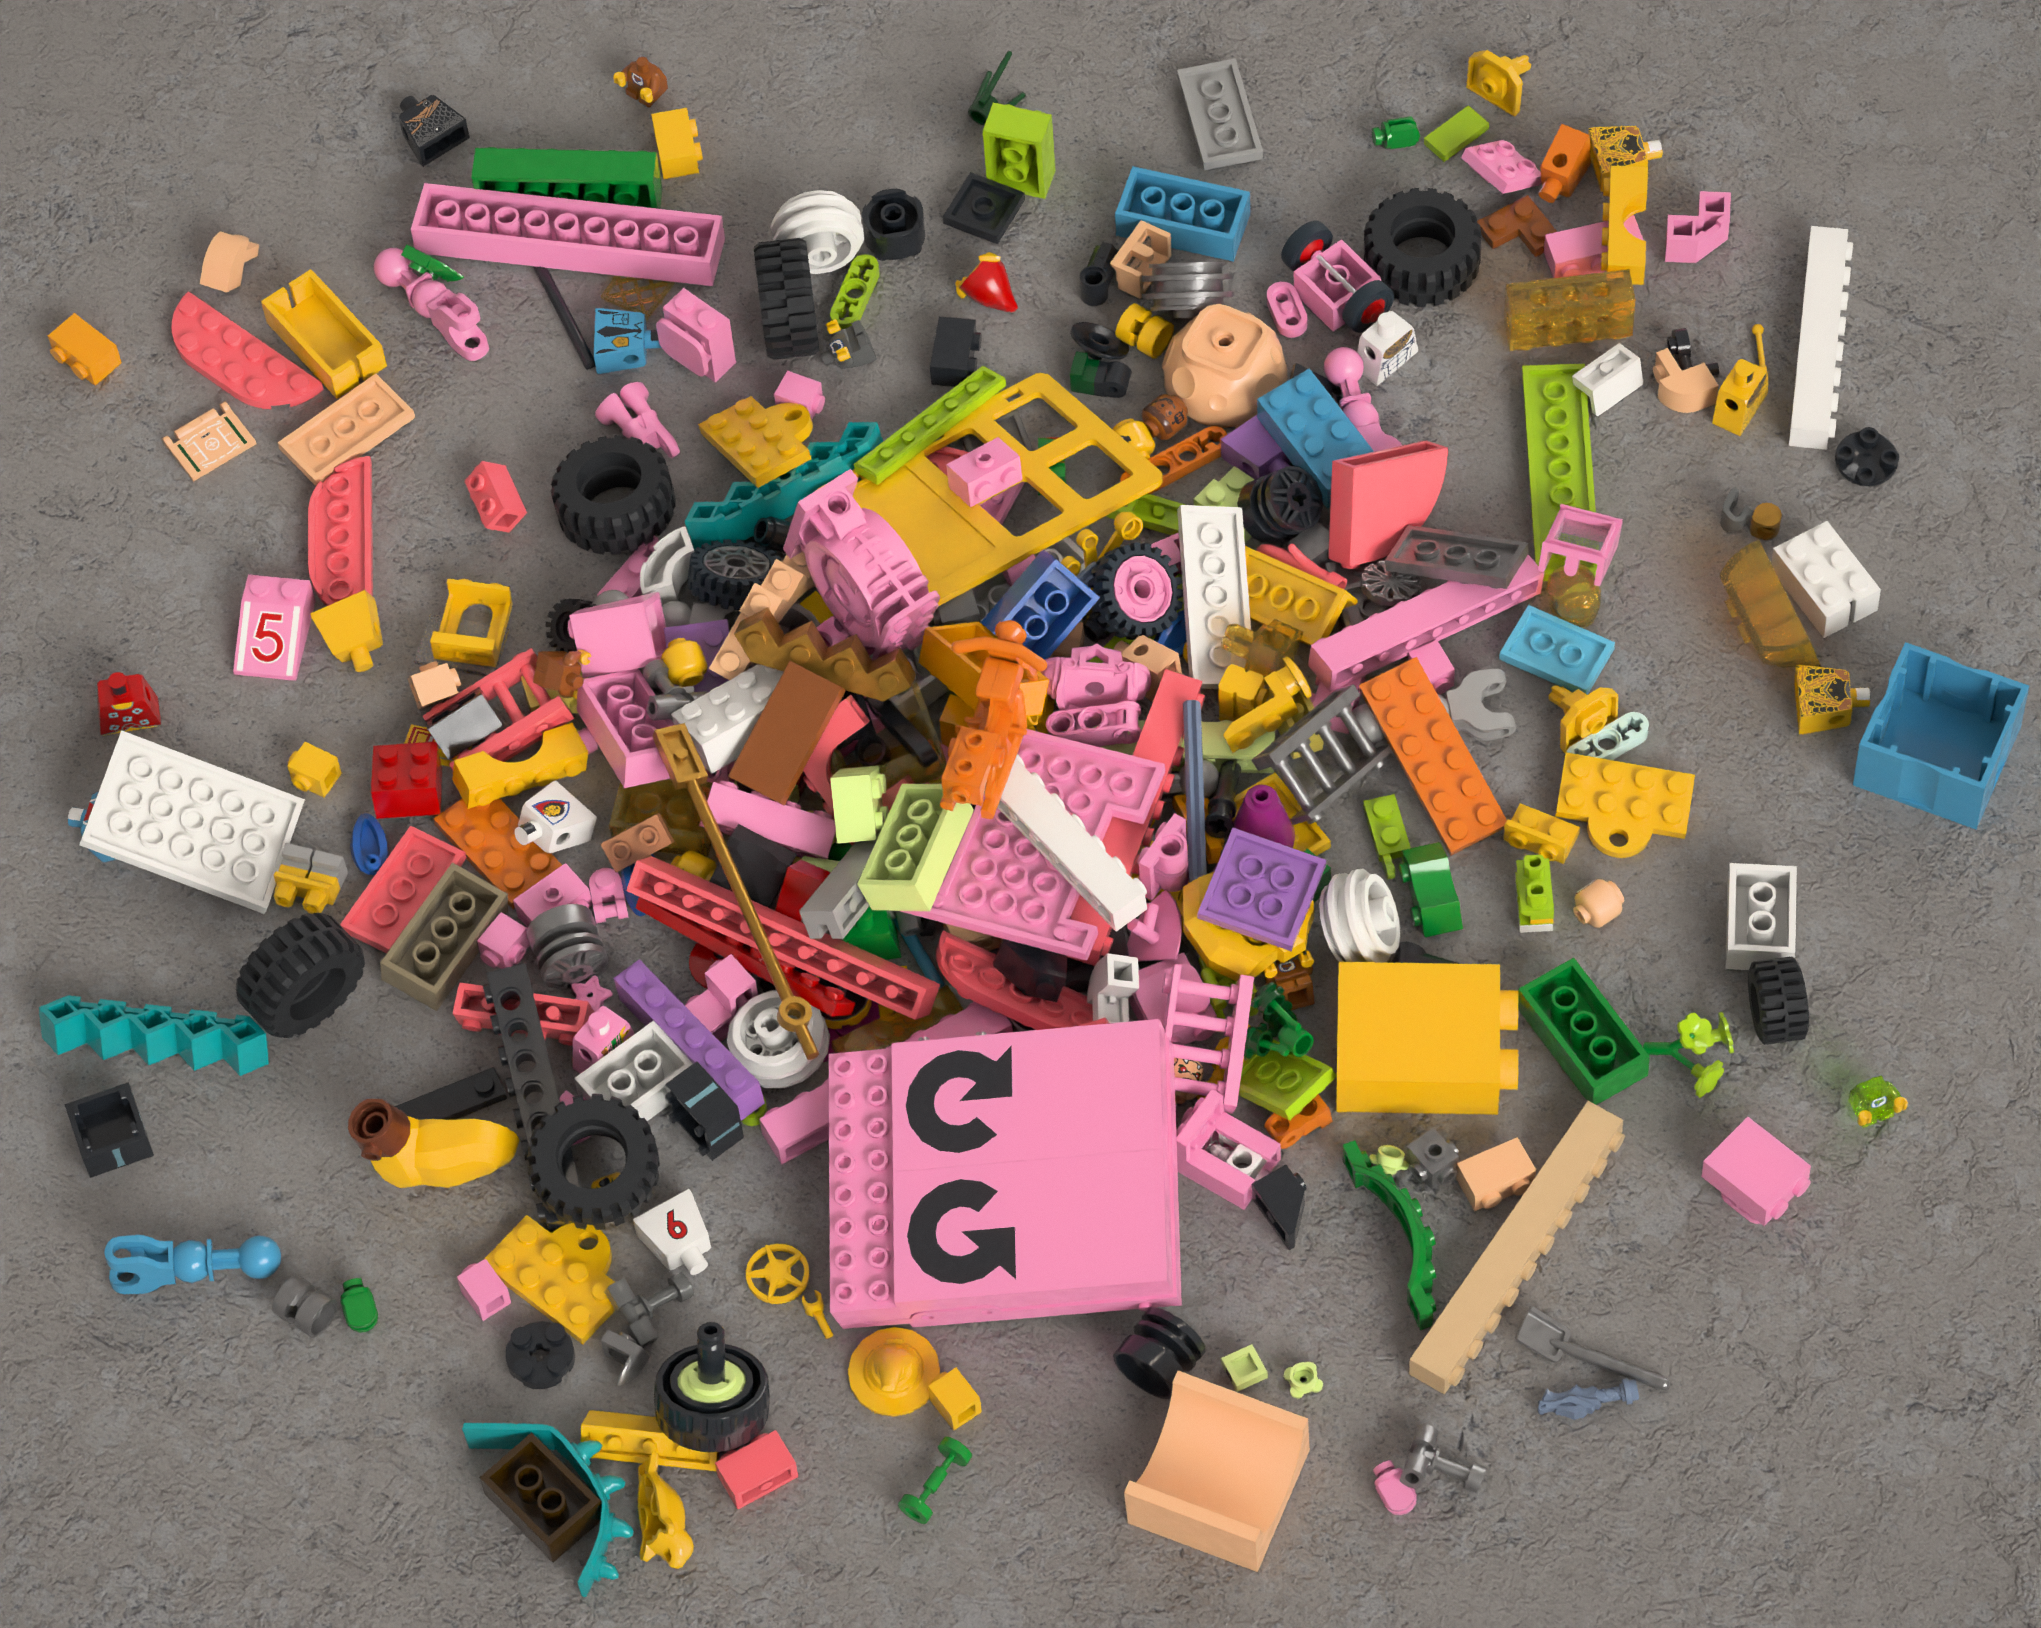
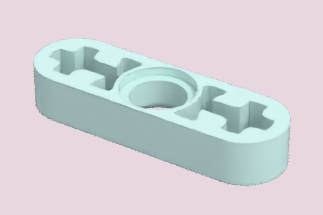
M1627 713L1604 726L1598 733L1591 734L1568 748L1567 753L1614 760L1647 739L1649 722L1641 713ZM1631 725L1633 728L1640 727L1639 732H1636L1634 729L1628 731V726ZM1609 738L1615 741L1616 746L1613 749L1605 750L1598 745V742Z

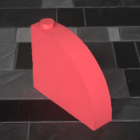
M1426 440L1332 461L1328 559L1341 563L1343 568L1357 569L1360 567V564L1388 556L1408 525L1422 527L1441 491L1447 466L1448 447Z

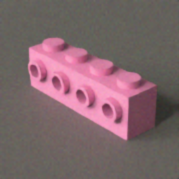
M720 781L719 784L713 782L707 802L721 833L731 836L737 825L740 824L797 854V857L828 858L836 832L835 820H832V815L815 810L813 813L801 810L799 804L787 801L784 806L769 800L770 798L757 791H751V794L738 790L739 787L731 782ZM700 821L699 826L704 827L702 821Z

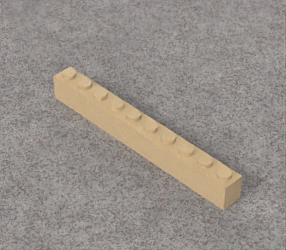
M1587 1101L1410 1358L1409 1375L1444 1395L1451 1385H1458L1464 1375L1465 1368L1463 1367L1468 1359L1474 1360L1478 1356L1483 1346L1481 1340L1487 1332L1492 1334L1501 1320V1315L1499 1314L1505 1305L1507 1307L1512 1306L1518 1296L1519 1289L1517 1288L1522 1280L1528 1281L1532 1277L1537 1267L1535 1261L1540 1254L1546 1255L1555 1240L1553 1235L1558 1228L1564 1229L1572 1216V1211L1570 1210L1576 1202H1583L1589 1192L1590 1186L1588 1184L1594 1176L1599 1178L1607 1165L1606 1158L1611 1151L1617 1152L1625 1138V1135L1622 1134L1623 1119Z

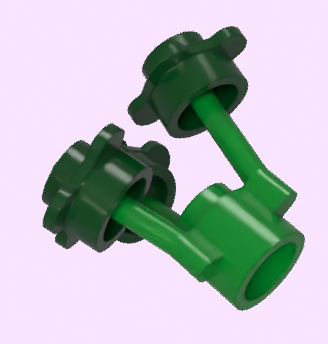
M1274 982L1259 988L1251 1002V1006L1254 1009L1259 1008L1258 1010L1264 1013L1263 1020L1268 1023L1269 1029L1267 1031V1025L1264 1023H1260L1255 1028L1252 1026L1248 1027L1244 1050L1245 1058L1250 1059L1253 1055L1264 1057L1270 1050L1276 1051L1284 1057L1288 1056L1290 1052L1296 1057H1302L1309 1052L1313 1045L1314 1039L1312 1034L1303 1029L1301 1024L1297 1022V1016L1291 1010L1293 1007L1292 1003L1285 1000L1283 995L1284 989L1281 986L1276 987L1277 985ZM1273 1037H1278L1280 1044L1273 1043Z

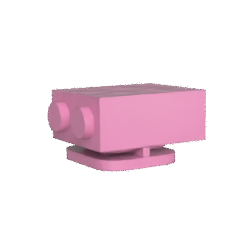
M683 288L663 307L664 318H661L656 323L659 344L670 357L701 377L705 375L716 383L736 364L730 319Z
M1184 952L1178 954L1177 960H1164L1138 970L1139 989L1128 998L1138 1021L1159 1019L1162 1026L1164 1025L1168 994L1162 993L1165 973L1171 974L1175 964L1181 965L1180 979L1202 982L1198 972L1190 965ZM1178 992L1175 1011L1217 1018L1210 1004V997ZM1173 1024L1171 1043L1185 1045L1195 1040L1203 1041L1217 1031Z
M1747 1117L1703 1161L1701 1177L1718 1189L1724 1202L1744 1218L1754 1224L1765 1226L1772 1218L1777 1220L1783 1215L1788 1207V1202L1795 1195L1800 1197L1807 1190L1811 1182L1809 1180L1811 1165Z

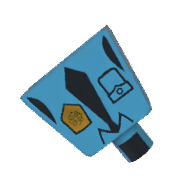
M595 308L594 361L597 374L643 367L647 362V349L662 348L659 344L657 330H647L646 319L643 313Z

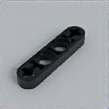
M869 697L865 698L868 707L875 717L924 769L939 760L926 738L889 699L879 701Z

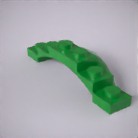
M1355 1140L1343 1144L1342 1160L1354 1187L1365 1186L1390 1209L1408 1239L1413 1254V1265L1407 1285V1303L1420 1331L1432 1327L1433 1313L1437 1311L1435 1301L1431 1295L1433 1279L1436 1278L1435 1269L1431 1262L1432 1246L1436 1245V1241L1429 1226L1424 1227L1420 1217H1423L1421 1206L1416 1197L1411 1199L1407 1188L1400 1190L1396 1186L1392 1175H1386L1381 1164L1371 1167L1367 1152L1365 1150L1360 1152Z

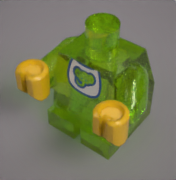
M1882 1075L1857 1084L1850 1090L1848 1100L1858 1118L1859 1126L1863 1128L1877 1123V1119L1883 1121L1894 1117V1112L1898 1113L1901 1110H1906L1908 1104L1907 1100L1901 1096L1900 1092L1891 1082L1884 1081Z

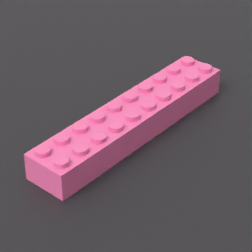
M424 183L411 227L414 248L428 255L713 286L725 241L722 216L428 183Z

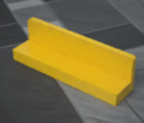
M590 1410L581 1424V1442L592 1440L602 1444L601 1450L591 1458L644 1463L646 1460H649L651 1453L656 1451L658 1454V1465L716 1471L715 1462L719 1461V1452L694 1451L676 1444L662 1432L656 1417Z

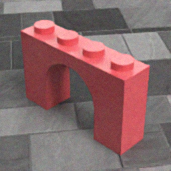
M849 695L838 704L803 770L806 774L804 781L814 793L818 791L825 800L823 807L828 814L832 815V819H835L830 780L832 777L831 759L833 752L841 742L870 721L852 695ZM909 774L886 789V793L882 794L883 806H888L889 812L901 785L915 784Z

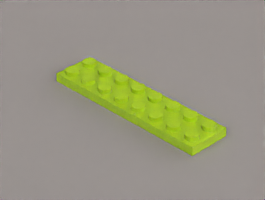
M1585 364L1522 366L1534 561L1538 566L1543 541L1545 542L1561 504L1596 513L1587 394L1573 385L1572 376L1583 369ZM1561 534L1559 538L1560 541L1599 550L1598 543L1564 534ZM1553 553L1544 571L1543 581L1595 580L1597 564L1580 560L1576 574L1568 576L1564 572L1566 556Z

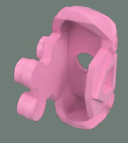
M1097 643L1089 647L1072 648L1071 658L1053 657L1045 659L1047 668L1041 672L1049 679L1047 694L1056 700L1059 710L1115 704L1121 701L1137 702L1144 699L1146 692L1150 690L1151 674L1146 666L1139 663L1122 662L1121 651L1104 648ZM1097 656L1099 659H1101V660L1104 661V662H1103V663H1093V662H1086V661H1088V660L1092 659L1093 657Z

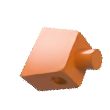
M1561 124L1540 167L1542 188L1538 195L1541 199L1554 203L1559 194L1565 197L1572 195L1591 164L1589 134Z

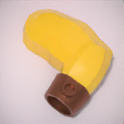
M383 1099L364 1100L355 1107L348 1120L349 1133L361 1149V1156L371 1161L374 1169L385 1181L398 1188L418 1185L449 1188L488 1175L508 1164L514 1158L520 1141L515 1132L491 1121L479 1119L418 1120L407 1116L403 1111Z

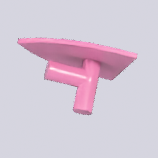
M1165 889L1151 903H1147V910L1138 919L1134 918L1127 924V928L1131 931L1127 943L1128 953L1130 957H1137L1138 961L1177 960L1182 936L1181 914L1176 901Z

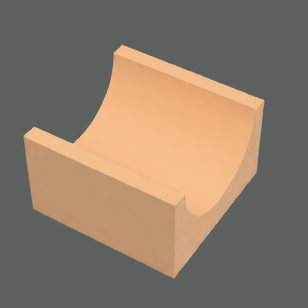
M1177 1371L1173 1380L1172 1396L1167 1417L1152 1457L1138 1481L1135 1483L1129 1480L1124 1491L1128 1524L1258 1572L1310 1451L1308 1418Z

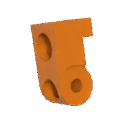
M1318 1094L1290 1121L1274 1113L1267 1119L1264 1128L1273 1140L1281 1144V1149H1285L1319 1126L1323 1129L1333 1121L1329 1107Z

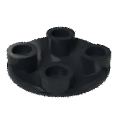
M1865 427L1859 432L1846 436L1839 443L1835 453V463L1842 476L1860 486H1877L1885 483L1894 475L1899 462V453L1892 442L1872 427Z

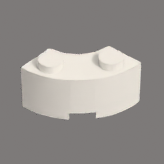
M685 526L674 530L658 541L653 547V553L646 563L643 562L641 568L640 587L642 595L659 592L660 598H663V605L669 601H678L681 586L688 579L690 556L694 553V549Z

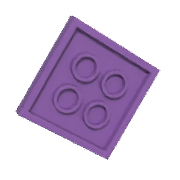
M1232 828L1197 913V918L1292 951L1326 867V860Z

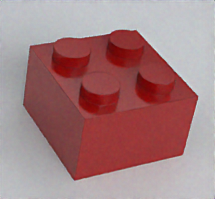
M436 741L373 746L371 795L376 819L441 814L443 768L439 746Z

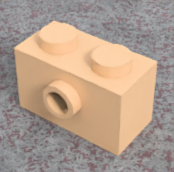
M437 661L419 667L420 673L408 678L418 709L452 698L458 694L457 688L461 686L456 669H449L447 663L438 665Z

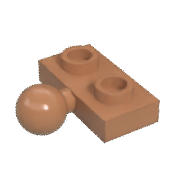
M660 813L601 843V846L616 873L632 865L637 860L651 857L652 853L675 841Z

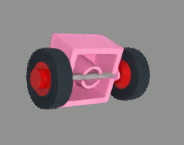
M1317 220L1307 222L1288 238L1281 252L1284 264L1294 271V287L1301 301L1333 332L1344 324L1355 332H1365L1378 321L1379 315L1390 310L1394 301L1392 290L1381 281V277L1342 239L1331 246L1333 235L1322 222Z

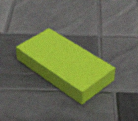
M1468 105L1424 137V145L1445 162L1489 130V122Z

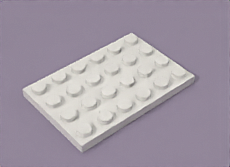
M121 730L79 845L265 914L276 885L273 875L276 871H279L283 860L281 853L285 843L290 844L305 799Z

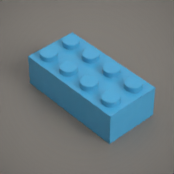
M1132 166L1115 212L1116 236L1128 238L1142 220L1171 233V248L1234 262L1250 217V192Z
M1310 368L1257 399L1258 420L1292 464L1307 471L1314 478L1322 493L1323 504L1327 509L1330 508L1332 461L1371 453L1374 450Z

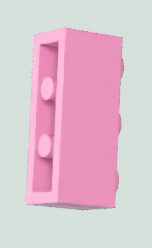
M1632 215L1624 222V226L1630 234L1643 240L1635 216ZM1608 221L1545 235L1544 255L1554 282L1572 280L1592 273L1605 272L1601 271V253L1607 252V246H1601L1602 227H1608Z

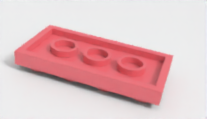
M410 826L340 925L350 936L387 954L451 863L462 866L467 859L465 852Z

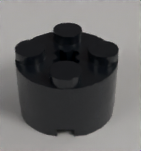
M886 189L874 194L867 206L865 204L862 218L865 242L870 251L874 253L875 258L881 261L888 259L898 260L919 254L925 240L924 213L920 200L915 196L913 198L907 195L906 191L901 189Z

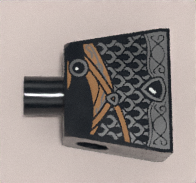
M430 95L420 102L414 96H407L400 103V109L403 112L399 115V122L403 136L423 167L470 138L466 119L435 95Z

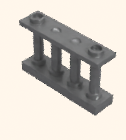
M1354 684L1335 690L1252 759L1258 771L1269 767L1273 770L1277 769L1301 806L1302 810L1290 819L1293 825L1305 821L1308 824H1312L1319 820L1325 814L1323 809L1368 771H1374L1387 762L1386 756L1392 752L1389 744L1375 748L1351 711L1353 708L1351 703L1360 696ZM1335 716L1342 719L1365 755L1355 765L1330 728L1332 725L1330 720ZM1314 733L1315 735H1320L1344 772L1334 783L1309 746L1311 743L1309 738ZM1293 751L1300 754L1323 790L1314 800L1310 798L1288 764L1290 760L1288 755Z

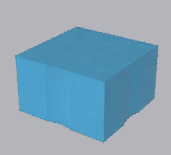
M1905 642L1889 677L1886 694L1875 708L1860 741L1853 786L1977 830L2020 731L2029 685L1986 670L1964 666L1949 657Z

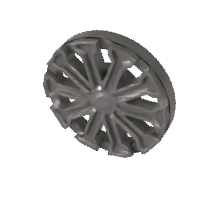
M1385 560L1378 561L1375 565L1372 563L1365 568L1361 576L1360 586L1364 595L1373 602L1394 607L1401 601H1407L1418 596L1421 581L1418 575H1403L1398 572L1386 571Z

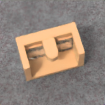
M1142 220L1138 223L1110 262L1111 266L1116 270L1118 289L1139 299L1142 298V294H1145L1152 282H1142V276L1152 275V268H1149V264L1167 263L1172 256L1171 233Z

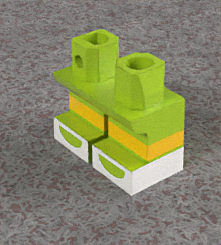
M1526 855L1524 860H1516L1517 872H1515L1520 933L1553 931L1554 904L1549 858L1544 859L1543 855Z

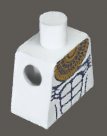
M1393 311L1379 315L1378 321L1360 336L1357 353L1361 356L1364 364L1362 375L1378 386L1418 352L1414 328Z

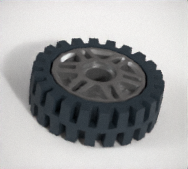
M724 539L723 543H720L718 540L712 541L711 545L705 543L701 545V548L697 547L690 556L688 587L689 590H692V594L695 597L699 596V600L702 602L709 600V605L712 606L721 604L723 609L734 606V610H740L754 583L761 586L775 560L781 561V558L776 556V552L773 550L767 551L766 546L760 545L756 547V543L751 541L748 544H743V540H736V543H732L730 539Z

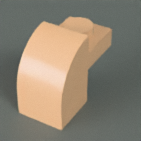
M221 231L217 233L206 251L200 284L224 292H229L241 286L244 263L258 256L259 244L249 242V238L242 235H231Z
M1668 348L1656 352L1653 373L1656 381L1659 383L1658 399L1663 405L1677 412L1690 413L1716 404L1719 385L1705 363L1681 371Z

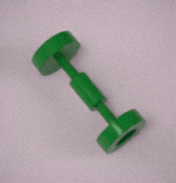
M945 1436L939 1443L938 1450L946 1459L940 1467H935L924 1483L923 1488L925 1490L920 1497L917 1498L910 1494H904L898 1503L900 1510L918 1523L926 1524L933 1515L932 1510L924 1502L930 1493L934 1494L946 1478L948 1475L946 1470L953 1462L964 1467L972 1458L970 1450L954 1438Z

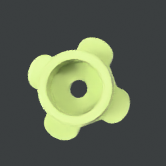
M1380 1146L1377 1155L1371 1154L1369 1156L1372 1164H1381L1385 1174L1393 1175L1398 1170H1407L1409 1168V1163L1404 1161L1405 1153L1395 1146Z
M1313 1362L1297 1363L1284 1371V1379L1289 1381L1292 1397L1299 1399L1306 1393H1318L1322 1390L1323 1382L1318 1379L1317 1367ZM1306 1378L1307 1381L1301 1382L1300 1379Z

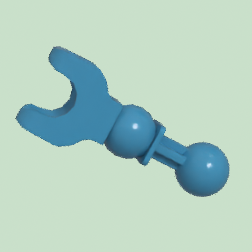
M144 1235L119 1236L112 1238L107 1243L104 1251L106 1262L111 1268L109 1273L110 1284L113 1290L119 1294L149 1293L160 1286L176 1284V1277L183 1282L194 1283L203 1280L209 1275V1281H214V1270L241 1268L249 1277L264 1279L274 1274L281 1263V1251L277 1243L271 1238L261 1235L247 1239L240 1248L213 1250L211 1239H207V1246L200 1241L187 1240L180 1242L174 1248L173 1241H159ZM119 1249H126L131 1253V1257L117 1258L114 1256V1253ZM126 1272L134 1274V1278L128 1282H122L118 1279L121 1274Z

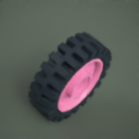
M1140 542L1117 547L1099 558L1096 562L1098 566L1094 567L1091 571V575L1094 578L1089 580L1088 587L1094 588L1093 592L1100 597L1096 604L1092 606L1093 612L1100 611L1101 614L1097 617V620L1100 624L1107 622L1105 629L1109 632L1116 631L1115 636L1119 638L1126 637V640H1135L1138 636L1142 635L1151 637L1169 628L1172 625L1171 622L1175 621L1179 615L1176 611L1182 608L1183 602L1178 599L1183 597V589H1177V585L1182 584L1181 576L1174 577L1173 574L1179 570L1176 565H1168L1171 558L1167 554L1160 556L1162 550L1158 547L1151 548V544H1140Z

